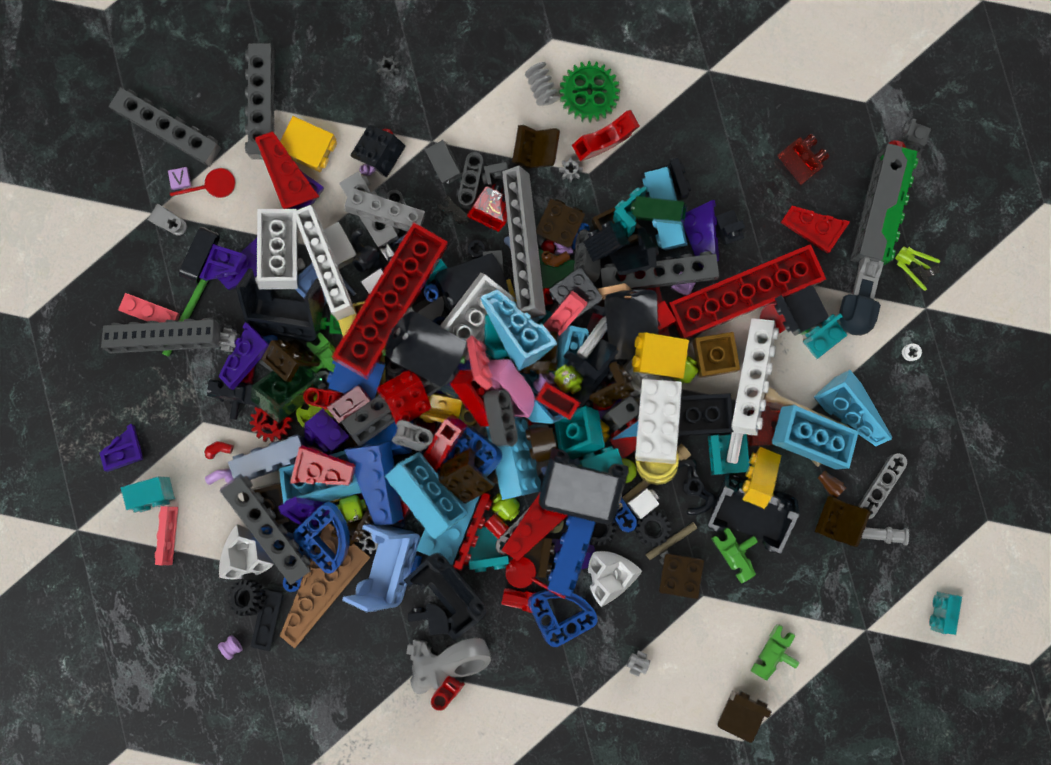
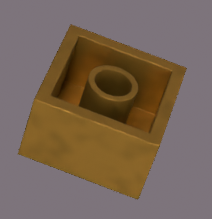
M734 332L699 337L692 341L695 359L698 362L699 378L734 373L740 370Z

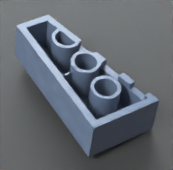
M296 434L288 437L287 440L270 443L266 448H255L251 450L250 454L244 455L242 453L233 456V460L228 462L233 479L242 474L243 477L247 476L249 480L278 471L279 468L295 464L299 447L302 445L308 447L304 437Z

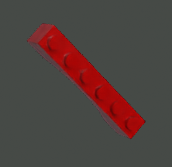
M453 414L444 420L434 435L432 443L423 455L436 473L468 427L466 423ZM400 496L403 517L405 519L411 512V509L403 502Z

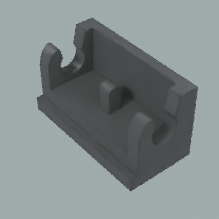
M441 140L425 149L443 184H449L462 177L463 172L447 142Z

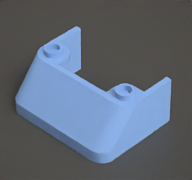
M363 525L362 529L371 532L373 542L378 544L369 579H364L357 584L355 595L344 596L342 600L366 612L397 607L402 602L407 584L404 582V579L411 573L420 536L413 531L389 525Z

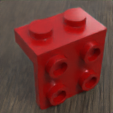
M410 370L402 372L397 377L377 387L379 395L388 404L396 425L398 421L410 422L431 409V404L421 380Z

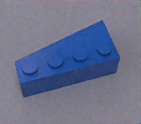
M391 443L365 444L360 447L357 445L345 449L349 462L356 465L354 475L375 526L393 524L404 519L400 495L385 477L395 467Z
M568 516L566 525L569 527L567 533L562 535L560 541L562 548L560 552L557 551L554 562L556 565L554 570L550 572L548 578L550 583L547 590L571 597L574 593L596 522Z

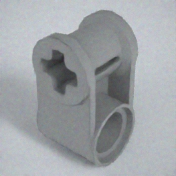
M159 204L155 206L147 219L177 236L183 235L187 230V224L184 220Z
M398 421L396 436L392 439L393 443L416 451H423L432 443L433 435L428 429L413 425L407 421ZM418 437H422L425 443L420 442Z

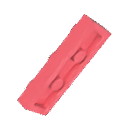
M572 291L543 326L548 331L557 332L560 336L588 303Z
M125 293L118 311L147 322L177 321L180 315L177 312Z
M472 335L466 341L473 377L476 382L487 390L493 385L491 380L492 373L488 366L489 359L485 351L486 346L481 340L478 341Z
M161 506L155 565H173L178 507Z

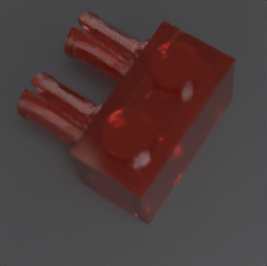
M809 134L803 140L799 137L777 155L800 185L824 167L822 163L829 158L828 153L824 156L822 155L826 152L824 149H820L815 155L810 150L811 147L817 144L816 138L811 141L814 137L812 134Z
M766 406L765 411L761 412V418H763L762 429H758L757 436L748 435L749 447L772 445L775 429L771 428V423L778 421L780 410H771L770 406ZM749 410L747 416L753 415L755 411Z

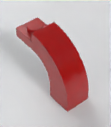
M628 110L606 127L581 136L572 144V147L580 161L587 160L622 143L632 136V132L639 128L640 125L632 110Z

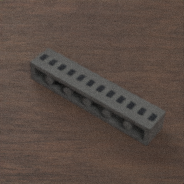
M203 318L197 321L194 319H184V321L178 322L166 320L160 323L148 321L142 324L139 322H129V324L123 325L111 323V325L103 326L101 348L108 353L219 348L221 326L212 318Z

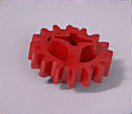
M269 400L266 406L260 403L262 408L255 407L254 409L257 413L250 415L254 419V421H250V425L255 426L251 429L252 432H258L256 435L258 439L263 436L264 442H267L268 438H270L272 443L275 442V438L281 441L282 434L288 436L286 429H292L288 424L293 422V419L288 417L291 412L289 410L285 411L286 406L284 404L279 407L280 403L278 401L273 405ZM270 410H277L279 412L272 413ZM270 418L273 419V425L269 424ZM284 421L282 428L279 429L280 424ZM270 430L273 434H267L263 431Z

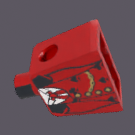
M498 184L492 185V188L485 187L468 212L467 217L499 232L507 222L505 195L502 194L503 187Z

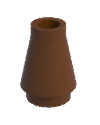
M826 470L818 477L829 495L837 498L846 489L843 485L844 482L829 474Z

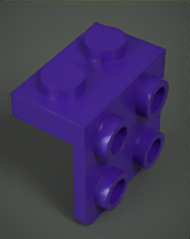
M323 409L305 423V442L327 455L334 454V451L349 439V435Z

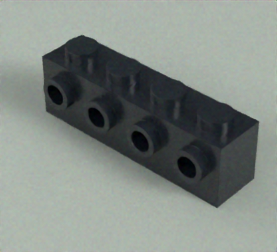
M614 359L596 380L587 375L582 376L583 381L580 384L582 388L575 394L571 392L568 394V396L580 402L577 409L584 406L593 408L594 403L590 400L589 396L606 388L615 379L609 365L617 362L620 366H625L628 359Z

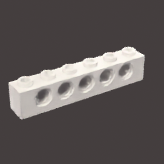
M311 205L293 212L331 313L337 320L355 314V309L318 214Z
M751 318L732 421L734 433L757 436L758 429H762L763 418H761V412L766 409L764 395L769 391V381L767 379L768 375L772 374L773 364L770 362L771 357H774L776 352L774 339H778L779 328H776L775 321ZM761 339H767L765 343H758ZM759 356L764 357L762 361H755ZM755 374L761 375L758 379H752V376ZM752 392L758 393L755 397H749V394ZM749 410L755 411L751 416L745 415Z

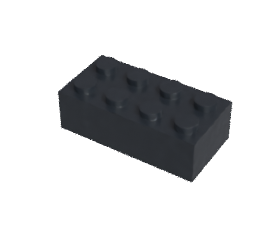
M731 393L681 396L678 436L734 432L732 429Z

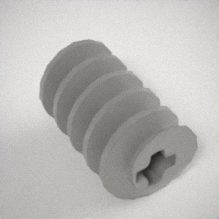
M545 62L537 63L525 72L528 84L531 85L530 89L534 92L533 96L537 99L536 103L539 106L552 104L559 99V96H553L557 93V90L550 89L555 85L553 82L548 83L552 79L551 75L545 76L549 70L542 69L546 66Z

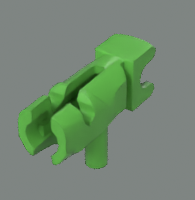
M321 332L317 335L320 339L318 346H314L310 342L306 344L320 362L319 366H313L307 371L311 377L322 368H327L332 372L335 368V364H332V355L336 349Z
M726 528L724 530L726 535L724 541H720L717 536H713L711 539L732 570L740 568L736 577L740 583H744L756 575L751 560L747 559L745 555V550L758 543V541L752 536L738 545L731 530Z
M778 624L774 626L769 635V640L758 656L763 664L755 663L751 669V672L766 681L777 670L776 666L779 662L784 661L795 669L799 665L797 660L784 653L793 642L795 634L787 633L782 638L781 631L783 628Z

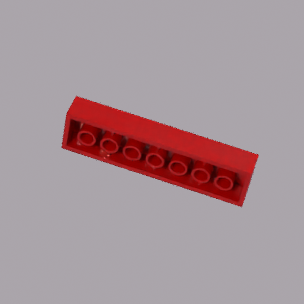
M413 222L333 353L332 358L334 361L368 380L386 350V343L392 328L411 309L447 249V241Z
M810 244L672 301L667 306L676 319L674 324L680 338L688 339L776 302L774 298L780 295L786 298L810 285L820 284L826 280V277Z

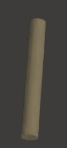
M694 522L667 539L665 543L655 547L645 555L650 561L698 529Z

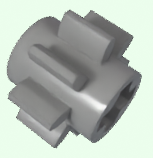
M570 157L569 161H562L564 167L559 168V172H564L562 179L568 178L570 182L575 177L580 179L578 172H582L583 168L578 167L579 160L575 162ZM569 167H572L573 173H569Z
M224 328L223 332H220L219 346L221 350L227 352L234 351L236 347L235 341L237 337L240 338V335L236 333L237 330Z
M364 532L363 536L365 539H360L359 543L364 545L362 551L367 549L372 554L373 550H377L378 544L371 543L369 545L368 540H372L371 532L368 534Z
M414 639L413 644L407 646L406 654L411 655L410 660L413 661L423 656L421 644L426 643L427 645V641Z
M637 651V654L631 653L627 662V667L631 668V674L638 677L640 673L646 674L650 664V660L646 659L647 654Z

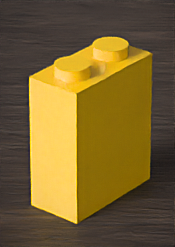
M292 116L280 140L293 161L320 173L322 168H326L329 162L328 156L330 152L335 150L337 145L334 134L295 116Z
M638 333L635 339L636 353L632 359L633 372L683 379L689 340L651 333Z

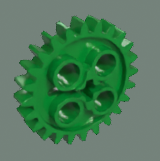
M588 61L587 66L581 62L580 68L573 65L574 71L568 69V76L563 75L564 82H560V87L563 88L559 90V95H563L560 98V102H566L563 105V109L570 108L568 115L574 112V119L581 116V122L585 118H588L589 123H591L592 118L599 122L600 115L605 119L606 112L612 114L611 107L616 108L617 104L614 101H619L620 98L617 96V94H620V89L616 88L619 86V82H614L616 74L610 76L611 69L605 71V64L599 68L597 61L594 66H591L590 61ZM599 79L602 80L604 84L598 86L594 83V81ZM577 80H582L585 82V84L583 86H578L575 82ZM591 89L592 94H588L587 90ZM582 98L585 100V103L578 104L575 100ZM602 98L604 103L597 104L594 100Z

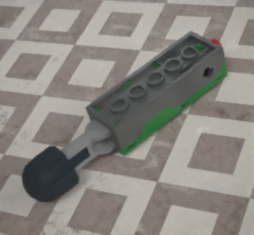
M897 140L887 143L877 153L850 261L859 263L852 295H845L842 299L839 314L841 313L843 317L839 321L842 328L851 335L861 336L867 334L874 328L877 322L881 305L874 300L879 277L883 266L894 259L896 252L893 249L894 244L900 236V231H898L899 224H902L905 216L903 208L909 200L908 188L912 186L914 180L912 172L918 164V158H916L918 151L906 148L903 142Z

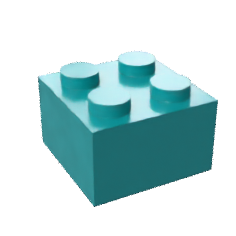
M584 406L577 409L570 420L565 417L554 422L558 447L560 450L567 452L570 459L574 460L605 447L599 412L597 410Z
M158 476L120 487L126 510H133L134 513L149 511L151 506L161 507L169 505V501L175 499L170 477Z

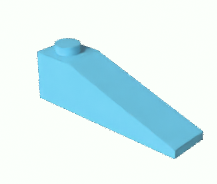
M499 290L481 296L480 299L509 357L519 370L537 362L556 346L557 342L546 327L541 323L538 325L534 322L527 312L524 314L520 311L516 304Z
M851 370L835 377L814 396L828 414H834L840 418L841 423L850 425L858 431L861 437L874 446L892 439L889 430L862 383Z

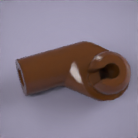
M544 251L541 255L542 262L552 267H558L571 259L567 251L558 256L551 254L550 251Z

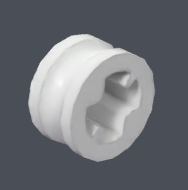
M386 244L385 248H380L387 261L390 256L394 255L389 244Z
M908 344L902 350L903 357L908 361H915L922 354V350L917 344ZM910 347L916 350L914 352L915 357L908 355Z

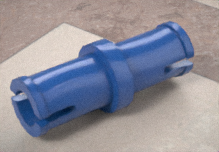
M434 283L425 285L424 296L430 302H433L434 299L436 301L439 295L437 286Z

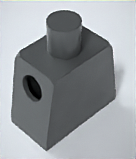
M641 394L634 399L632 396L628 397L601 418L609 426L611 433L617 431L639 414Z

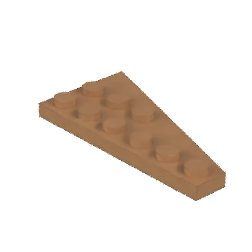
M329 523L323 528L320 538L336 555L338 539L330 536L335 526ZM353 542L352 546H349L343 563L330 574L322 571L310 559V572L303 576L280 637L293 648H296L371 557ZM316 545L314 552L321 553L320 548ZM329 561L327 564L331 566L332 562Z

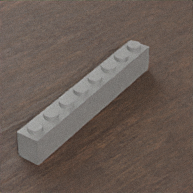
M516 166L502 171L516 303L520 311L524 314L527 312L531 318L545 315L546 312L530 174L520 166Z

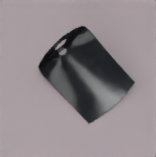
M493 253L444 269L435 274V283L439 290V295L441 296L442 294L444 298V310L447 315L453 310L480 273L488 276L509 293L505 275ZM445 291H447V292L449 293V297H448V298L446 297V295H445V293H444Z
M635 289L605 296L604 305L608 342L619 349L615 359H633L636 353L635 339L638 333L659 335L656 291ZM624 296H631V298L625 299Z
M411 311L404 315L392 328L386 343V357L442 388L458 367L467 342L423 315ZM400 328L399 335L393 338L395 331ZM408 333V338L404 340V334Z

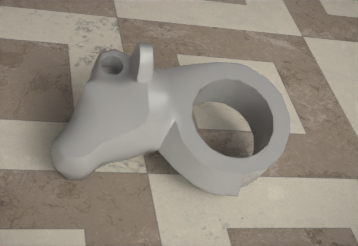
M481 638L466 639L452 645L437 656L431 653L426 643L421 644L423 656L413 660V676L410 679L411 687L416 694H423L431 688H434V690L438 689L448 676L464 677L484 670L491 661L490 651L485 640Z

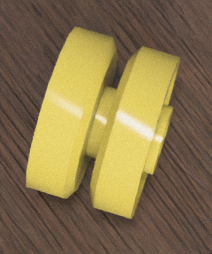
M678 452L676 464L636 461L638 474L649 484H666L677 473L679 466Z

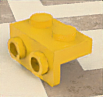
M434 393L428 397L431 409L419 417L429 423L434 421L443 423L452 414L459 418L462 400L460 397Z

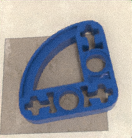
M467 427L443 464L455 457L454 451L456 447L460 448V453L471 448L475 451V455L485 462L478 470L487 477L500 463L502 451L474 428ZM465 433H466L469 437H472V439H467V438H466L467 436L465 435ZM481 440L482 447L480 450H477L476 444Z
M326 502L320 506L293 534L297 544L325 573H333L347 556L350 543L348 526L341 511L332 502ZM327 509L330 510V513L326 517L322 516V514L326 512ZM312 519H316L319 522V528L312 525ZM331 521L334 523L338 535L336 555L317 535ZM307 529L309 533L303 538L301 534ZM313 545H317L321 553L314 552ZM329 561L332 562L331 566L327 564Z
M546 589L532 594L528 599V605L546 643L552 647H558L593 628L598 620L595 611L589 603L574 593L571 597L566 596L565 599L576 603L582 611L559 624L547 599L561 597ZM536 598L542 600L540 606L543 610L547 609L546 611H540L537 606L533 605L536 603ZM549 615L551 618L550 623L546 626L542 625V617ZM586 615L592 616L589 619L590 623L582 622L586 619ZM577 619L582 622V628L580 627V624L576 621ZM574 623L576 629L570 634L566 630L567 625ZM553 633L559 635L556 637V642L550 640Z

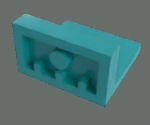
M645 186L641 189L636 188L626 202L622 200L615 207L613 221L615 223L620 222L627 237L634 233L637 224L635 222L636 218L630 212L632 201H636V196L645 197L647 191Z
M841 313L836 316L834 314L830 315L826 321L820 323L821 327L817 326L805 334L807 338L802 342L816 359L820 358L848 336L837 322L843 317Z
M743 434L737 464L726 461L731 435L708 436L711 475L747 472L750 465L746 434Z
M937 592L932 602L934 612L929 619L930 630L941 634L956 635L962 596Z

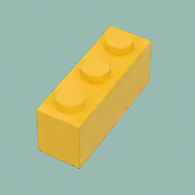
M759 447L756 453H752L749 459L751 466H749L745 475L748 480L744 482L742 491H744L743 500L765 509L773 495L782 455Z

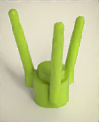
M903 246L895 258L899 261L897 265L903 268L926 291L927 288L905 264L910 265L913 261L921 267L930 270V266L916 259L915 255L936 263H940V260L915 251L910 247L906 248Z

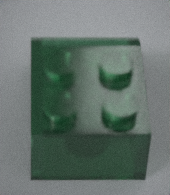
M299 366L291 382H285L276 372L272 371L251 386V400L276 422L280 423L306 403L303 398L304 392L308 388L318 389L322 377L308 366Z

